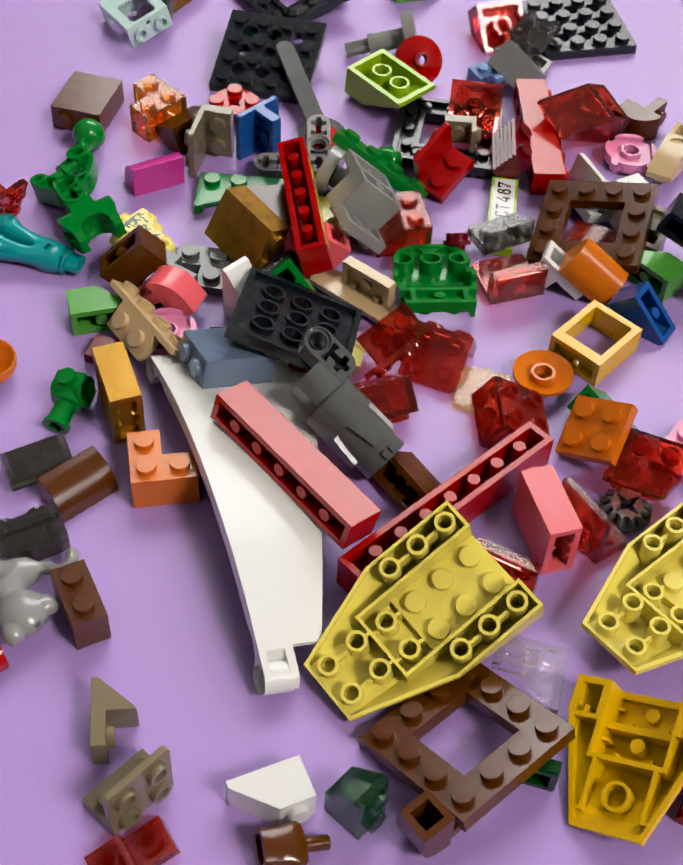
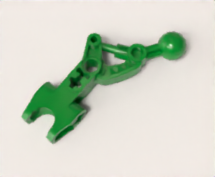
M90 118L79 120L73 126L72 141L76 146L68 149L66 152L67 159L56 167V172L51 176L42 173L36 174L30 179L39 203H47L62 208L66 215L57 219L58 225L70 246L82 254L91 251L89 243L97 235L111 233L116 237H121L127 234L113 199L107 195L94 201L90 196L95 189L99 170L92 152L98 150L105 141L104 128L99 122Z

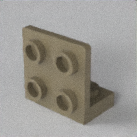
M202 103L198 113H194L192 126L186 130L184 136V144L188 146L186 167H189L190 177L196 178L207 153L226 157L233 156L235 151L233 108Z
M162 745L149 755L142 748L82 798L84 807L113 837L123 829L129 830L149 806L153 803H160L171 792L174 782L169 749Z

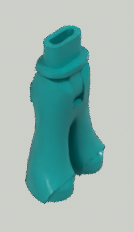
M0 214V260L28 264L46 273L59 272L60 274L70 272L77 275L85 264L86 257L76 254L74 248L32 232L24 227L13 214Z

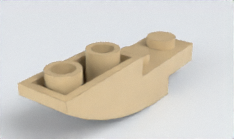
M678 122L667 134L646 171L645 176L653 178L657 183H671L683 171V123Z

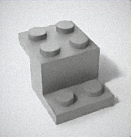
M349 149L342 156L347 166L345 169L347 175L326 195L331 205L329 209L339 222L337 227L345 236H353L364 249L368 250L370 248L377 254H380L386 248V244L379 229L402 206L386 175Z

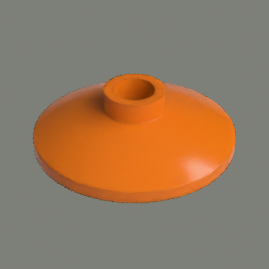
M548 350L525 352L515 360L513 365V377L516 383L523 390L537 396L550 397L562 394L570 388L574 378L571 364L563 356Z

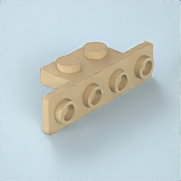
M352 256L343 261L342 273L333 268V270L310 277V282L313 286L341 302L363 310V316L397 336L402 335L416 322L415 315L411 314V318H406L401 308L394 304L396 282Z
M112 279L109 285L123 301L106 324L119 340L123 341L131 354L138 361L146 362L147 357L161 343L171 355L179 357L178 346L182 343L183 338L174 334L169 329L171 327L170 323L154 312L155 307L152 303L141 298L138 294L140 290L134 284L126 280L122 283Z

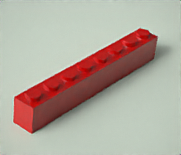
M528 421L340 556L337 563L336 583L349 594L366 566L446 500L470 523L517 487L520 471L531 467L546 466L554 439L534 423Z

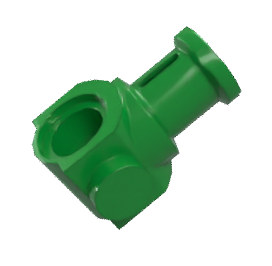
M69 367L62 370L58 369L50 386L51 400L54 405L50 414L44 417L42 424L56 434L66 435L71 429L69 424L74 413H79L82 407H90L97 390L94 379L91 376H87L86 373L75 372Z

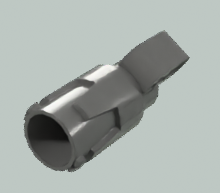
M320 326L308 329L298 345L299 355L312 369L295 384L289 394L311 415L305 423L350 468L355 466L369 479L401 449L405 442L392 430L394 425L349 379L356 366L352 354L327 329ZM308 340H317L321 344L322 350L311 348ZM329 352L331 356L325 361L323 358ZM339 364L342 369L337 372L333 367Z

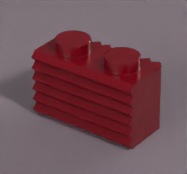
M511 118V121L503 124V127L496 130V133H492V172L498 177L514 179L532 166L531 155L533 152L530 145L532 133L526 124Z

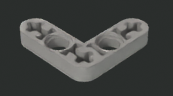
M321 114L312 115L307 121V150L311 159L314 176H316L319 170L316 166L322 165L331 150L330 120ZM316 126H321V134H316ZM315 144H322L325 146V148L322 150H315L312 148V146ZM266 152L258 154L254 159L255 175L259 177L283 178L279 153Z

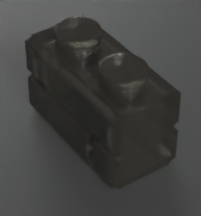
M54 503L47 506H35L26 514L13 519L4 518L0 520V560L28 557L41 561L62 553L71 547L67 529Z

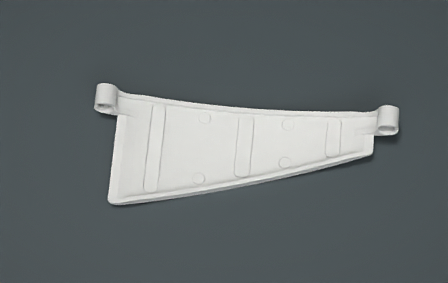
M171 354L150 355L146 361L148 381L150 383L162 384L163 390L180 422L200 470L224 540L246 622L253 640L255 653L253 677L257 693L260 696L294 691L296 688H299L300 674L293 647L317 644L322 636V528L211 418L217 393L233 386L202 389L179 357ZM276 360L273 382L251 385L318 449L317 434L305 423L311 415L289 394L295 384L306 373L292 370L287 366L289 362L285 360Z

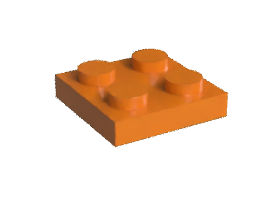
M577 395L555 451L560 456L615 467L638 409L634 404Z

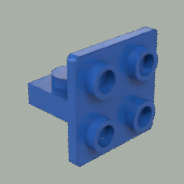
M274 95L236 115V157L243 160L254 153H278L277 143L281 142V117H279V98Z

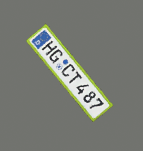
M492 177L484 254L512 256L519 183L517 179Z

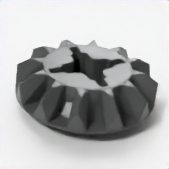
M622 486L617 490L608 489L606 494L601 497L599 503V512L603 520L611 527L620 531L634 532L641 530L648 525L652 517V504L647 502L646 494H637L635 487L630 491L625 490ZM621 503H622L624 506L633 505L631 511H630L628 508H626V509H624V510H622V509L619 510V509H620Z

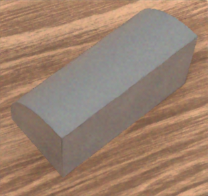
M510 39L488 60L495 70L504 76V79L513 89L516 79H546L548 77Z

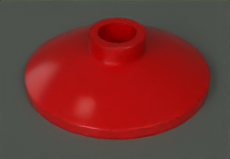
M422 35L412 36L405 39L397 48L395 54L397 59L430 82L437 78L442 68V54L438 45L432 39ZM419 55L423 56L425 59L423 65L418 63Z

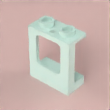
M102 0L98 2L105 21L110 26L116 23L128 35L132 48H136L173 25L167 5L161 0ZM147 3L154 8L153 11L136 21H130L126 17Z

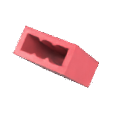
M553 465L531 467L520 471L512 514L539 574L543 575L572 568L583 526Z

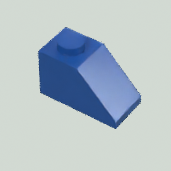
M649 281L621 288L608 303L612 311L643 329L641 333L642 338L658 346L663 345L676 329Z

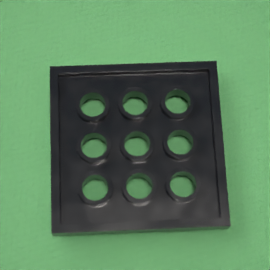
M524 0L519 2V11L542 56L551 61L633 54L636 52L637 44L610 0Z
M233 9L209 81L210 91L218 92L227 89L231 84H239L242 86V89L254 93L260 99H268L275 95L279 98V102L298 104L289 82L281 80L286 77V74L276 53V45L280 41H289L294 45L312 87L327 33V23ZM249 32L256 33L252 37L246 36ZM272 36H279L277 40L269 39ZM297 39L303 40L301 44L293 43ZM242 51H250L247 55L239 54ZM268 54L274 55L271 59L263 58ZM239 69L244 70L241 74L233 73ZM261 73L268 74L265 78L257 77Z
M252 266L224 337L232 339L237 344L247 345L260 350L267 356L277 357L290 362L298 368L311 370L312 368L301 358L298 352L299 342L308 329L315 326L324 327L352 354L363 310ZM308 340L311 348L322 350L321 344L317 340ZM329 352L323 358L325 361L331 356ZM339 364L333 367L337 372L342 369Z

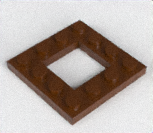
M550 180L526 254V266L540 268V260L550 240H553L565 253L582 242L563 240L572 208L623 210L615 243H595L627 273H639L659 195V184Z
M479 663L456 680L406 699L358 736L361 748L419 795L429 788L456 817L455 824L466 832L574 740L575 727ZM468 702L513 734V736L467 774L463 775L420 742L419 739Z

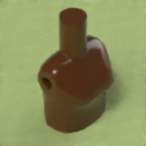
M290 821L271 827H258L253 834L254 855L257 865H307L309 862V852L327 851L331 847L328 834L306 836L303 827L297 821Z

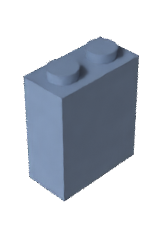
M227 327L184 330L182 343L178 346L179 358L185 363L191 376L197 380L202 389L230 387L244 381H248L250 384L273 382L277 357L267 356L260 350L247 345L237 344L232 339L224 337Z

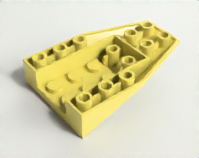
M446 500L365 567L308 656L304 666L347 719L352 722L462 677L543 616L544 605L519 578L515 581L472 535L470 524Z
M683 502L627 544L581 624V627L634 675L683 659Z

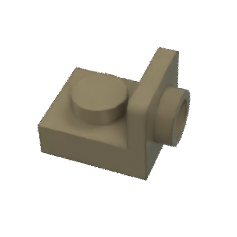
M445 115L444 122L451 124L452 143H468L469 152L474 153L475 144L481 142V127H477V117Z

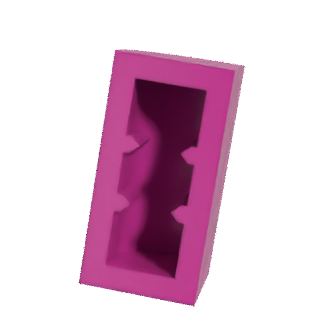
M176 152L126 166L124 171L125 182L135 197L185 183L183 156Z

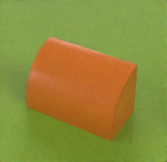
M589 237L564 254L558 270L562 276L591 302L595 299L603 305L621 289L629 276L617 262Z

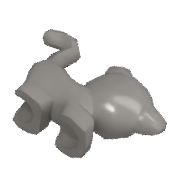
M69 547L66 550L65 562L61 564L50 561H36L28 557L0 560V628L2 629L1 635L7 645H18L24 637L36 634L46 624L48 616L58 611L61 603L56 597L48 593L40 594L29 589L38 582L41 575H50L51 570L79 561V551L76 548Z

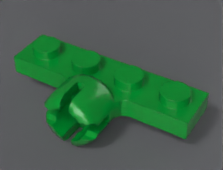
M342 128L336 132L331 140L345 151L351 149L386 175L390 185L418 206L428 195L429 192L424 189L425 185L416 178L410 179L403 173L402 155L399 151L393 150L394 147L382 146L377 149L372 145L367 146L360 141L361 137L351 129L345 130Z

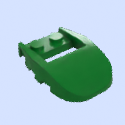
M413 244L404 246L396 251L393 258L394 268L392 270L393 280L396 282L395 300L406 318H411V313L426 315L435 312H447L450 314L468 312L470 317L475 316L477 306L476 269H471V260L463 250L444 244Z

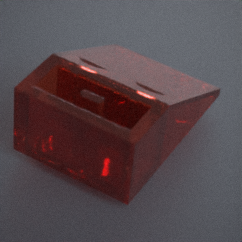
M587 83L540 99L537 102L543 111V116L551 122L556 129L557 136L564 141L606 143L609 139L613 141L615 136L619 135L631 122L605 85Z

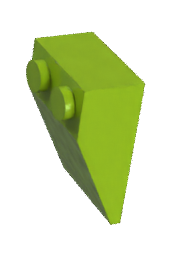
M381 49L357 61L346 69L345 92L364 105L399 109L435 89V84L385 49Z

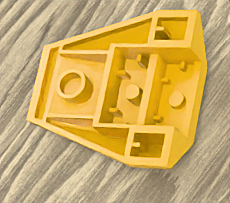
M579 673L568 707V723L575 727V739L568 744V824L574 828L644 846L683 788V699L679 703L624 692L614 680Z

